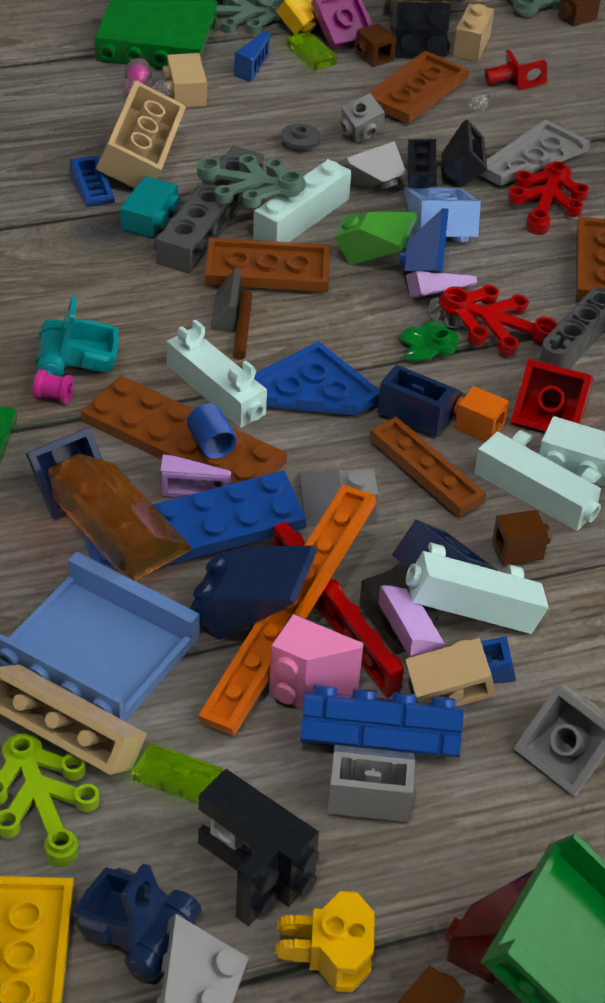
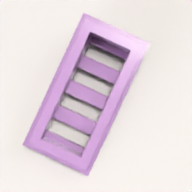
M417 271L406 275L410 298L413 299L442 293L452 286L465 288L477 283V277L471 275Z
M163 455L160 470L161 496L183 497L218 488L214 486V481H221V487L231 484V471L177 456ZM200 480H207V484L200 482Z

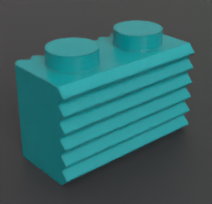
M144 176V179L139 182L136 189L134 188L131 195L126 198V202L124 201L123 205L121 204V229L128 232L132 231L134 234H143L144 237L149 236L150 239L155 236L159 229H165L169 216L172 213H177L180 208L181 197L178 196V185Z

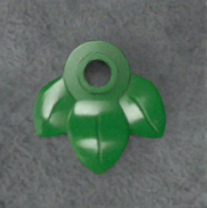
M426 321L422 327H410L398 335V340L411 346L404 356V361L408 362L430 360L434 356H450L455 353L459 343L458 334L453 330L447 329L446 325L439 321Z

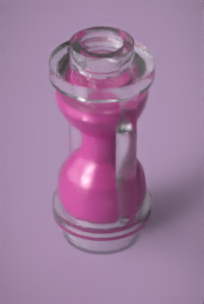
M142 58L131 60L125 67L123 102H125L135 80L151 88L152 68Z

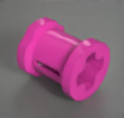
M39 369L33 382V397L37 399L42 397L60 400L61 404L66 405L70 402L73 394L74 377L71 375H66L65 377L47 374L46 370Z

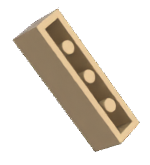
M21 665L0 667L1 715L109 775L133 769L147 733Z

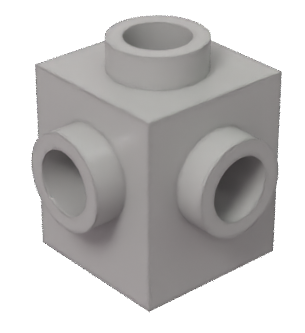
M371 93L357 100H351L341 107V128L347 136L351 135L356 144L364 139L374 137L378 132L385 129V112Z

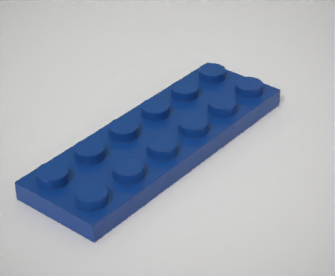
M285 470L80 523L90 558L124 576L272 538L274 525L285 521L294 531L307 528L306 517Z

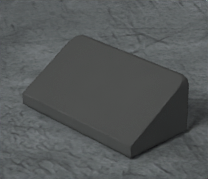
M235 268L217 290L211 330L228 332L235 330L241 293L240 268Z

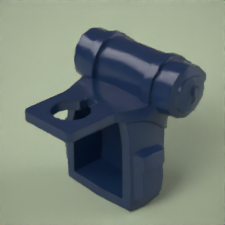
M143 863L136 873L122 868L114 870L105 867L86 890L73 910V917L83 936L99 941V943H111L128 951L125 957V964L129 971L142 980L152 982L161 973L163 955L168 951L170 936L166 935L168 920L177 914L195 925V920L201 913V905L190 894L180 890H173L167 895L158 887L150 865Z

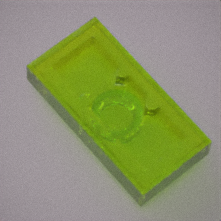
M309 31L287 37L286 46L313 70L316 71L337 64V55Z
M149 742L132 772L133 781L198 803L199 794L223 771V768Z

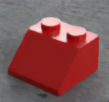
M528 359L510 422L544 432L547 431L553 416L581 424L594 381L593 375Z

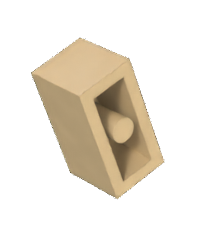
M482 4L468 5L456 28L453 57L479 61L491 36L494 9L487 8Z
M200 54L167 55V66H163L162 69L167 96L186 105V107L207 106V80Z
M480 638L470 641L461 640L452 646L405 659L417 702L432 703L433 696L454 698L456 699L455 705L461 706L496 696L493 678Z

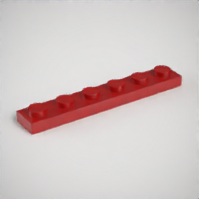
M287 521L274 525L273 546L305 545L301 534L295 533ZM331 578L315 606L335 632L363 643L361 666L385 697L389 698L393 695V692H400L402 675L404 673L402 662L397 655L391 654L383 644L379 632L374 628L371 629L363 619L359 607L356 604H352L344 595L340 583L336 579Z

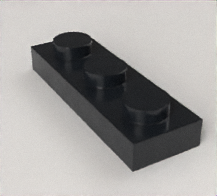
M408 139V186L424 189L437 185L436 139Z

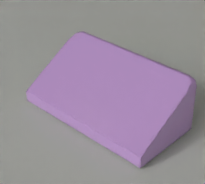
M388 585L380 587L378 603L409 657L445 647L443 639L423 606L412 603L409 589Z

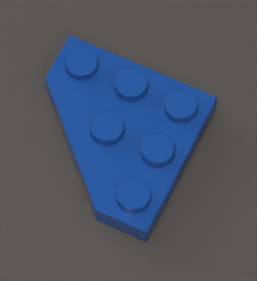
M320 341L256 372L254 377L257 382L267 389L266 407L359 415L379 403L380 390Z

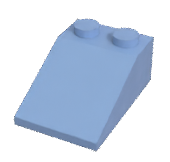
M404 187L408 211L416 212L418 216L413 227L415 233L442 208H447L449 212L446 237H451V240L456 242H467L469 237H478L481 201L461 188L428 187L420 189Z

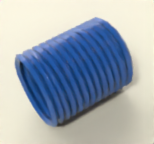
M211 403L203 404L196 407L189 414L187 426L204 456L217 459L224 457L234 449L237 443V436L219 406Z

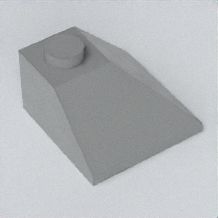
M395 141L347 157L338 162L339 165L351 170V184L369 189L381 185L382 190L398 184L397 178L407 174Z
M374 470L299 473L303 511L307 526H317L342 484L375 494L376 505L364 523L375 524L378 489Z
M557 684L513 749L571 795L577 796L605 756V712L574 688Z

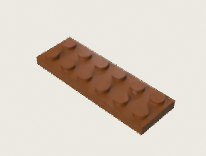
M122 375L81 411L82 422L161 460L163 455H172L231 471V484L278 472L287 462V452L233 427L231 428L237 436V443L234 449L224 457L217 459L204 456L187 426V418L194 409ZM214 481V485L221 487V481Z

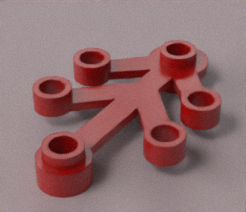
M554 161L545 165L543 171L534 174L524 170L516 173L515 186L509 189L508 201L510 203L519 205L527 200L541 197L537 208L533 209L527 216L526 229L528 232L535 235H543L549 231L551 219L548 212L553 199L564 209V213L567 216L578 217L582 214V201L587 199L589 187L583 183H575L571 179V169L565 163ZM544 181L546 182V184L527 189L531 187L532 184ZM563 186L565 189H567L570 192V197L572 199H570L559 187Z
M490 284L483 285L481 289L466 292L460 287L452 286L442 292L439 298L440 307L450 315H457L469 330L467 339L471 344L475 346L484 345L489 334L484 326L478 324L473 317L474 315L480 317L499 340L497 349L505 356L514 355L519 342L508 333L504 326L531 334L537 344L543 345L544 339L558 325L555 320L545 316L537 318L535 323L506 314L511 312L515 315H523L529 304L528 299L523 295L515 294L510 299L496 302L499 290ZM481 301L483 304H486V306H482L476 303Z

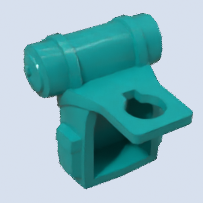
M71 296L64 321L48 319L41 325V330L38 334L37 371L39 369L46 370L47 374L59 377L63 375L66 366H76L92 371L111 372L116 360L119 344L118 327L93 320L75 319L77 297Z

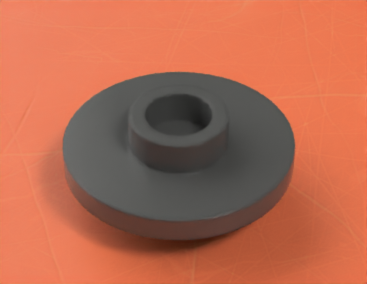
M291 124L282 130L281 139L284 144L293 149L306 150L320 142V132L317 128L308 124Z

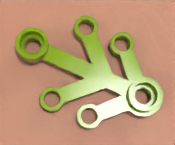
M27 733L13 735L5 741L2 747L5 764L0 770V805L7 801L8 788L19 772H22L25 782L10 807L0 811V837L12 838L20 832V822L34 801L47 833L44 841L46 860L56 867L69 866L78 857V840L71 831L63 828L51 797L73 804L82 812H91L99 806V790L93 784L87 783L74 787L41 775L38 766L61 772L63 777L69 781H77L86 774V761L72 753L63 757L43 750L41 741L34 735ZM70 765L80 766L77 769L68 768ZM87 795L93 797V798L90 799V800H82V799H81V797L87 796ZM6 821L14 822L11 826L1 825ZM62 842H63V843H66V844L63 845V846L55 845V844H57V843H62Z

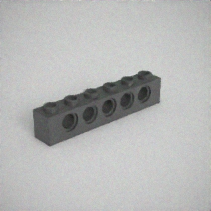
M232 146L225 155L221 156L219 160L220 168L242 172L239 166V158L243 155L251 154L256 156L257 163L264 171V154ZM218 179L215 183H202L195 188L194 194L188 201H184L177 215L171 217L168 226L162 233L157 234L154 241L157 264L188 274L191 273L208 251L209 237L218 238L243 206V192L234 194L232 202L220 204L216 201L215 189L221 185H231L238 182Z

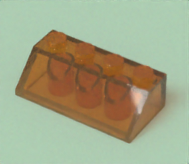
M77 454L48 469L54 500L120 574L137 581L191 551V545L114 463Z

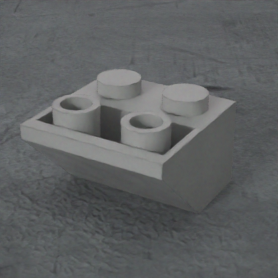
M335 745L327 814L409 822L414 789V753Z

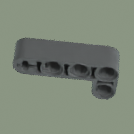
M605 288L592 289L544 339L540 362L571 369L603 333L605 334Z

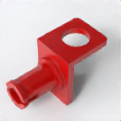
M506 50V64L484 70L488 86L511 80L518 91L546 84L548 81L547 62L545 59L519 65L511 50ZM538 68L541 70L538 78L534 80L527 79V74L532 69Z

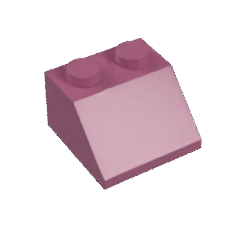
M293 614L272 644L269 695L284 704H291L302 710L305 691H313L315 684L338 687V694L353 695V689L359 688L363 643Z

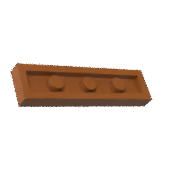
M394 417L370 429V440L456 516L461 517L485 503L486 493L398 417Z

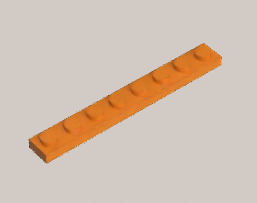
M342 484L304 545L313 546L317 552L295 604L255 623L198 714L201 724L235 737L270 679L272 644L293 614L304 619L308 617L375 507V494Z

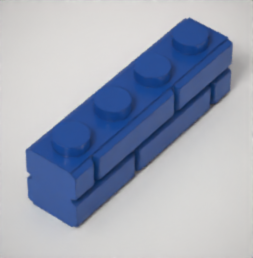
M315 684L313 691H305L300 741L449 757L460 756L464 709L462 706L455 705L456 699L433 696L432 703L417 702L415 694L393 692L392 699L377 698V691L354 688L353 695L338 694V687Z

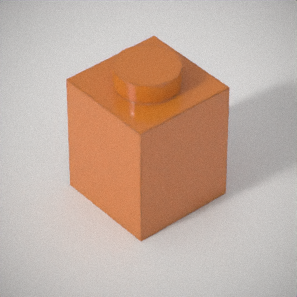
M473 386L466 396H460L455 404L453 411L457 415L455 429L486 442L505 426L509 400Z

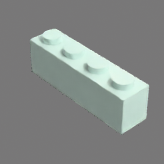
M328 159L303 176L306 188L297 196L287 197L280 193L255 209L253 240L290 242L349 200L351 170Z
M553 416L541 441L539 454L580 477L590 467L601 473V477L595 484L605 487V431Z

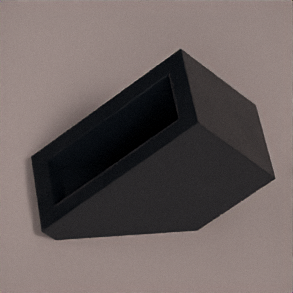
M468 119L461 123L441 153V171L448 181H453L459 188L487 170L484 136Z

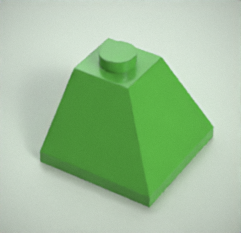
M366 212L359 215L350 214L341 220L334 238L349 264L354 265L402 251L418 216L416 212Z

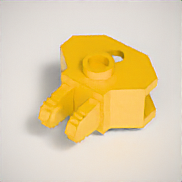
M340 891L322 909L313 908V916H281L277 921V930H279L280 935L293 936L295 938H311V940H280L276 944L275 954L278 955L279 959L287 961L310 963L309 970L319 971L334 991L353 993L371 974V957L374 954L375 912L358 892Z

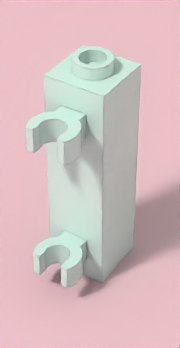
M197 320L192 322L193 327L187 331L182 326L178 329V336L166 341L167 367L211 404L219 406L222 413L237 426L242 428L266 415L267 389L254 379L256 374L255 367L247 361L243 362L242 369L203 338L205 327Z
M519 430L512 439L497 431L478 448L474 474L575 531H578L587 521L591 523L597 517L601 508V504L598 503L601 488L595 485V482L601 477V473L589 467L581 477L526 447V444L532 439V435L522 430Z
M431 542L428 544L429 552L422 551L417 562L410 565L406 574V584L409 586L412 603L530 634L533 633L549 609L542 583L525 579L524 571L521 567L508 564L506 567L507 574L445 557L446 551L444 546Z

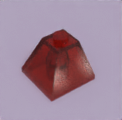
M534 869L471 904L462 920L457 917L454 918L445 936V941L450 943L446 961L492 985L494 984L497 977L481 961Z

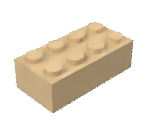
M135 80L96 169L109 177L131 186L133 189H136L139 182L144 179V176L157 179L163 168L186 105Z

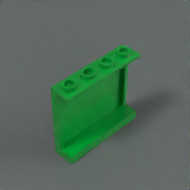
M110 0L95 36L96 61L163 69V66H167V55L199 53L201 58L210 29H215L217 25V1Z
M576 833L548 845L481 961L523 1003H605V861L593 850L588 842L581 839Z

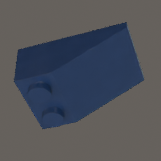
M313 546L236 547L225 554L218 553L207 563V573L203 581L195 588L193 592L195 598L189 609L200 614V623L219 640L295 604L317 550Z

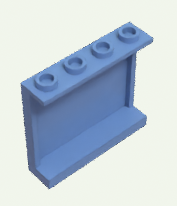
M76 552L68 560L69 577L9 638L0 634V664L2 666L21 665L126 722L198 641L200 614Z

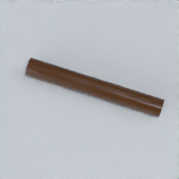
M249 290L241 291L233 348V357L238 360H242L246 356L252 304V292Z

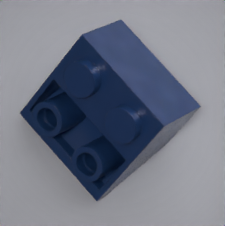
M396 364L380 383L377 413L389 418L398 417L406 425L437 437L454 415V407L459 397H465L466 394L454 387Z

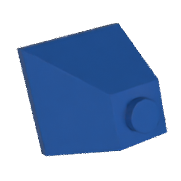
M442 208L408 239L407 248H403L400 251L399 266L405 267L404 274L407 275L417 271L442 273L449 209Z

